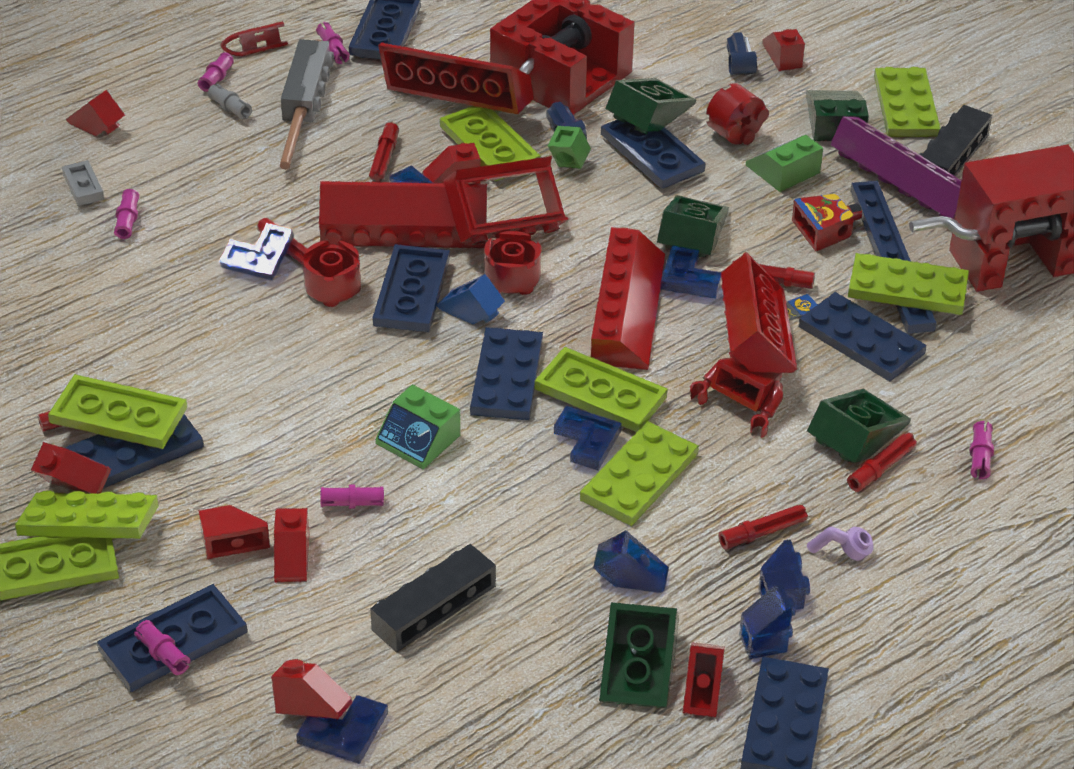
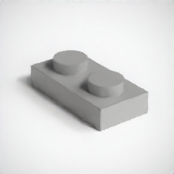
M88 160L62 166L63 176L77 206L104 200L103 190Z

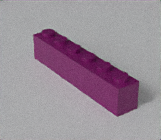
M842 118L830 144L839 150L838 154L840 156L857 161L859 168L868 172L873 171L878 175L877 178L886 184H894L898 187L899 193L908 197L913 196L919 200L918 204L920 206L939 212V217L944 216L955 219L961 186L960 179L860 118Z

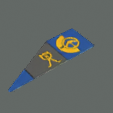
M808 294L787 301L789 320L803 316L818 304Z

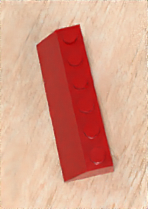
M386 43L378 45L388 90L518 115L534 99L531 76L513 66Z
M320 181V242L329 240V244H338V241H344L353 246L394 247L396 244L415 247L485 248L486 243L480 245H472V242L460 243L444 183ZM465 184L476 225L487 223V184Z
M611 227L591 337L590 357L614 367L648 370L665 253L640 230Z
M745 252L721 272V288L725 304L724 313L728 330L727 340L730 346L729 355L737 365L741 366L743 364L750 372L794 373L797 370V363L784 288Z

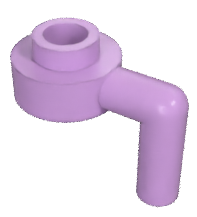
M831 526L807 543L808 550L811 553H816L833 540L840 543L845 554L856 561L863 560L873 551L871 535L860 527H852L845 532Z

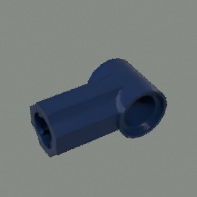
M741 32L733 33L731 37L727 38L726 42L730 75L756 74L757 55L755 51H751L748 37H745Z
M556 102L546 110V118L553 127L554 132L557 126L581 127L587 139L584 122L581 119L576 120L568 106L563 105L562 102Z

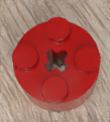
M732 83L729 84L730 88L726 90L721 88L712 97L706 114L709 115V121L706 122L712 130L730 143L749 145L754 141L755 134L759 131L763 122L768 119L769 110L762 99L742 85Z
M506 231L499 233V238L493 241L490 238L486 242L484 248V272L499 293L528 295L533 292L534 287L540 281L541 245L538 241L537 244L532 241L531 235L520 231Z
M329 240L317 242L305 251L303 259L304 287L309 296L323 302L327 307H335L340 302L350 299L361 291L359 252L353 245L344 241H338V244H329Z

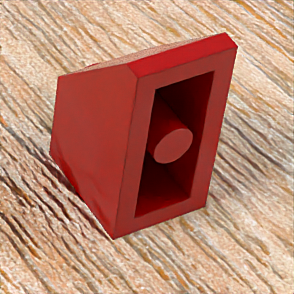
M797 29L773 32L762 39V44L778 71L803 67L805 42Z
M106 89L66 118V121L87 133L98 136L103 131L108 135L120 126L117 121L126 115Z
M461 143L448 146L422 171L425 183H444L443 180L455 170L480 167V156L475 143Z
M43 442L31 471L50 484L74 491H81L85 494H100L111 469L67 448Z
M232 505L198 510L207 559L270 548L267 521Z
M276 508L274 582H307L310 538L308 508Z
M691 643L683 713L717 717L725 646Z
M299 659L288 660L271 676L276 714L339 719L352 704V697L317 664L304 663Z

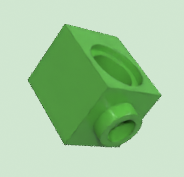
M557 126L548 144V148L558 167L581 169L591 150L581 127Z

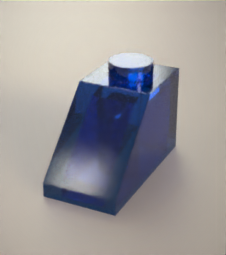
M625 530L598 545L593 569L614 587L661 593L665 591L669 567Z

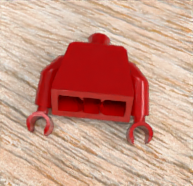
M722 358L703 376V382L696 381L690 385V397L693 399L698 395V404L703 405L708 401L707 389L711 387L755 412L760 411L761 414H756L751 418L750 433H752L755 427L760 426L762 427L760 437L763 438L768 433V418H773L783 400V384L780 382L782 373L750 372L743 364L741 366L737 365L732 358Z

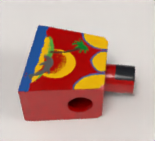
M836 194L794 199L792 222L815 252L850 238L853 222L862 218V210L859 204L846 206Z

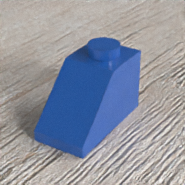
M484 274L451 290L437 304L439 310L473 325L482 320L487 323L499 314L497 309L505 300L487 275Z

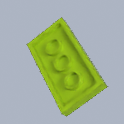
M875 68L874 79L887 135L889 137H937L940 124L926 68Z
M471 106L440 118V127L458 145L461 143H475L480 156V166L541 158L492 109Z
M856 253L848 298L962 315L969 270Z
M564 347L536 378L534 389L635 432L652 417L665 401L668 393V388L567 347Z
M74 374L48 416L49 422L52 424L163 449L187 410V400Z
M647 421L580 491V501L632 527L698 455L699 445Z
M42 491L34 495L16 522L17 536L140 539L159 506L157 495H145L141 492L132 494H114L113 492L85 494L81 491L71 493Z
M39 536L0 543V601L119 579L112 538Z

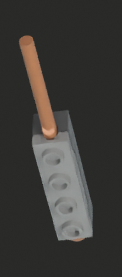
M299 39L281 96L282 120L292 121L280 162V168L284 170L290 168L302 122H313L316 112H320L321 97L325 95V82L329 81V67H333L334 53L330 52L329 41L319 39Z

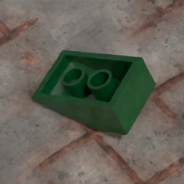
M657 78L616 80L605 109L613 113L615 119L629 122L634 125L633 128L635 130L648 134V132L663 129L694 106L696 99Z
M806 90L814 141H832L843 117H858L868 123L869 114L866 100L858 91Z
M676 195L663 210L657 243L663 244L665 249L679 251L681 248L689 250L691 255L697 257L711 256L717 245L729 207Z
M863 388L821 400L807 432L813 435L819 444L831 447L839 452V456L845 461L857 463L874 455L910 423L911 418Z
M611 602L600 702L667 709L679 626L677 608Z

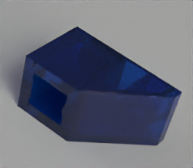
M791 539L784 540L761 567L758 590L766 613L804 609L805 597L810 594L809 578L807 575L803 576L801 555L799 552H795Z
M782 584L775 585L741 613L739 636L749 660L762 656L786 653L788 650L789 638L793 636L791 620L792 616L796 614V607L792 596H787Z

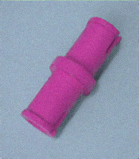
M323 22L326 29L320 23L316 28V33L322 41H329L330 52L334 53L335 62L343 64L339 57H342L344 62H347L350 54L343 46V40L340 35L333 31L330 23Z
M221 53L215 62H211L206 67V72L197 82L202 91L208 92L213 84L215 85L225 78L226 71L234 64V59L229 53Z
M124 190L121 204L116 209L117 222L114 234L120 239L131 237L133 223L138 217L137 203L140 195L136 190Z
M978 421L973 425V442L969 448V453L972 456L970 473L976 478L977 469H979V479H986L990 476V461L994 455V446L991 443L993 426L987 422L986 431H984L985 421Z
M349 484L348 488L320 487L321 507L349 506V509H355L356 506H384L383 486L355 487V484Z
M151 621L141 622L136 627V630L139 632H134V635L149 649L150 655L156 661H162L174 675H181L189 668L187 664L191 662L190 658L175 646V640L169 635H163Z

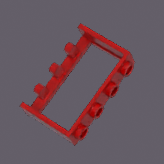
M552 156L459 169L446 177L443 182L460 243L472 242V245H480L486 243L490 238H499V233L506 231H520L529 235H534L536 231L543 230L545 234L558 231L560 229L559 225L566 222L568 217H565L552 172ZM536 173L546 214L476 225L465 184Z

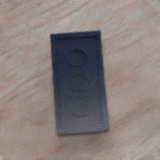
M370 0L349 44V54L360 58L381 59L378 47L380 43L404 47L421 8V0Z
M614 120L601 126V135L661 189L705 172L706 163L665 127L660 131H651L648 134H644L635 130L633 124Z
M395 244L372 317L373 326L430 332L450 260V250Z
M837 292L831 294L799 318V328L889 382L921 358L926 352V344Z
M485 327L470 404V415L530 421L535 391L534 385L543 343V332Z
M184 414L163 449L100 434L65 448L111 469L103 487L104 489L203 448L204 443L201 435Z
M211 584L97 641L99 652L131 693L171 672L162 661H156L150 655L149 649L135 637L134 632H139L136 630V627L141 622L149 620L163 635L166 634L173 638L175 646L184 655L188 656L191 662L248 633L247 623L218 588Z
M762 656L740 769H812L829 668Z

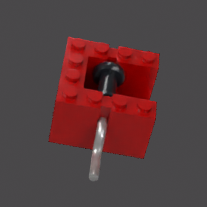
M531 0L490 28V62L513 66L531 76L533 101L547 108H550L553 103L562 102L575 115L613 87L616 80H622L632 73L635 22L621 14L604 8L602 5H590L589 0ZM493 110L496 114H500L502 112Z
M1067 144L965 162L955 219L940 216L910 221V231L913 233L935 228L949 229L952 232L949 251L961 269L969 270L968 280L976 292L1001 288L1003 286L1010 248L1030 243L1053 277L1074 274V151Z

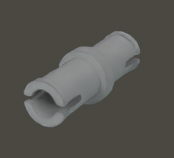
M213 84L209 88V98L218 102L223 110L233 112L240 119H244V117L247 119L251 115V105L241 100L237 93L227 91L219 84H216V86Z

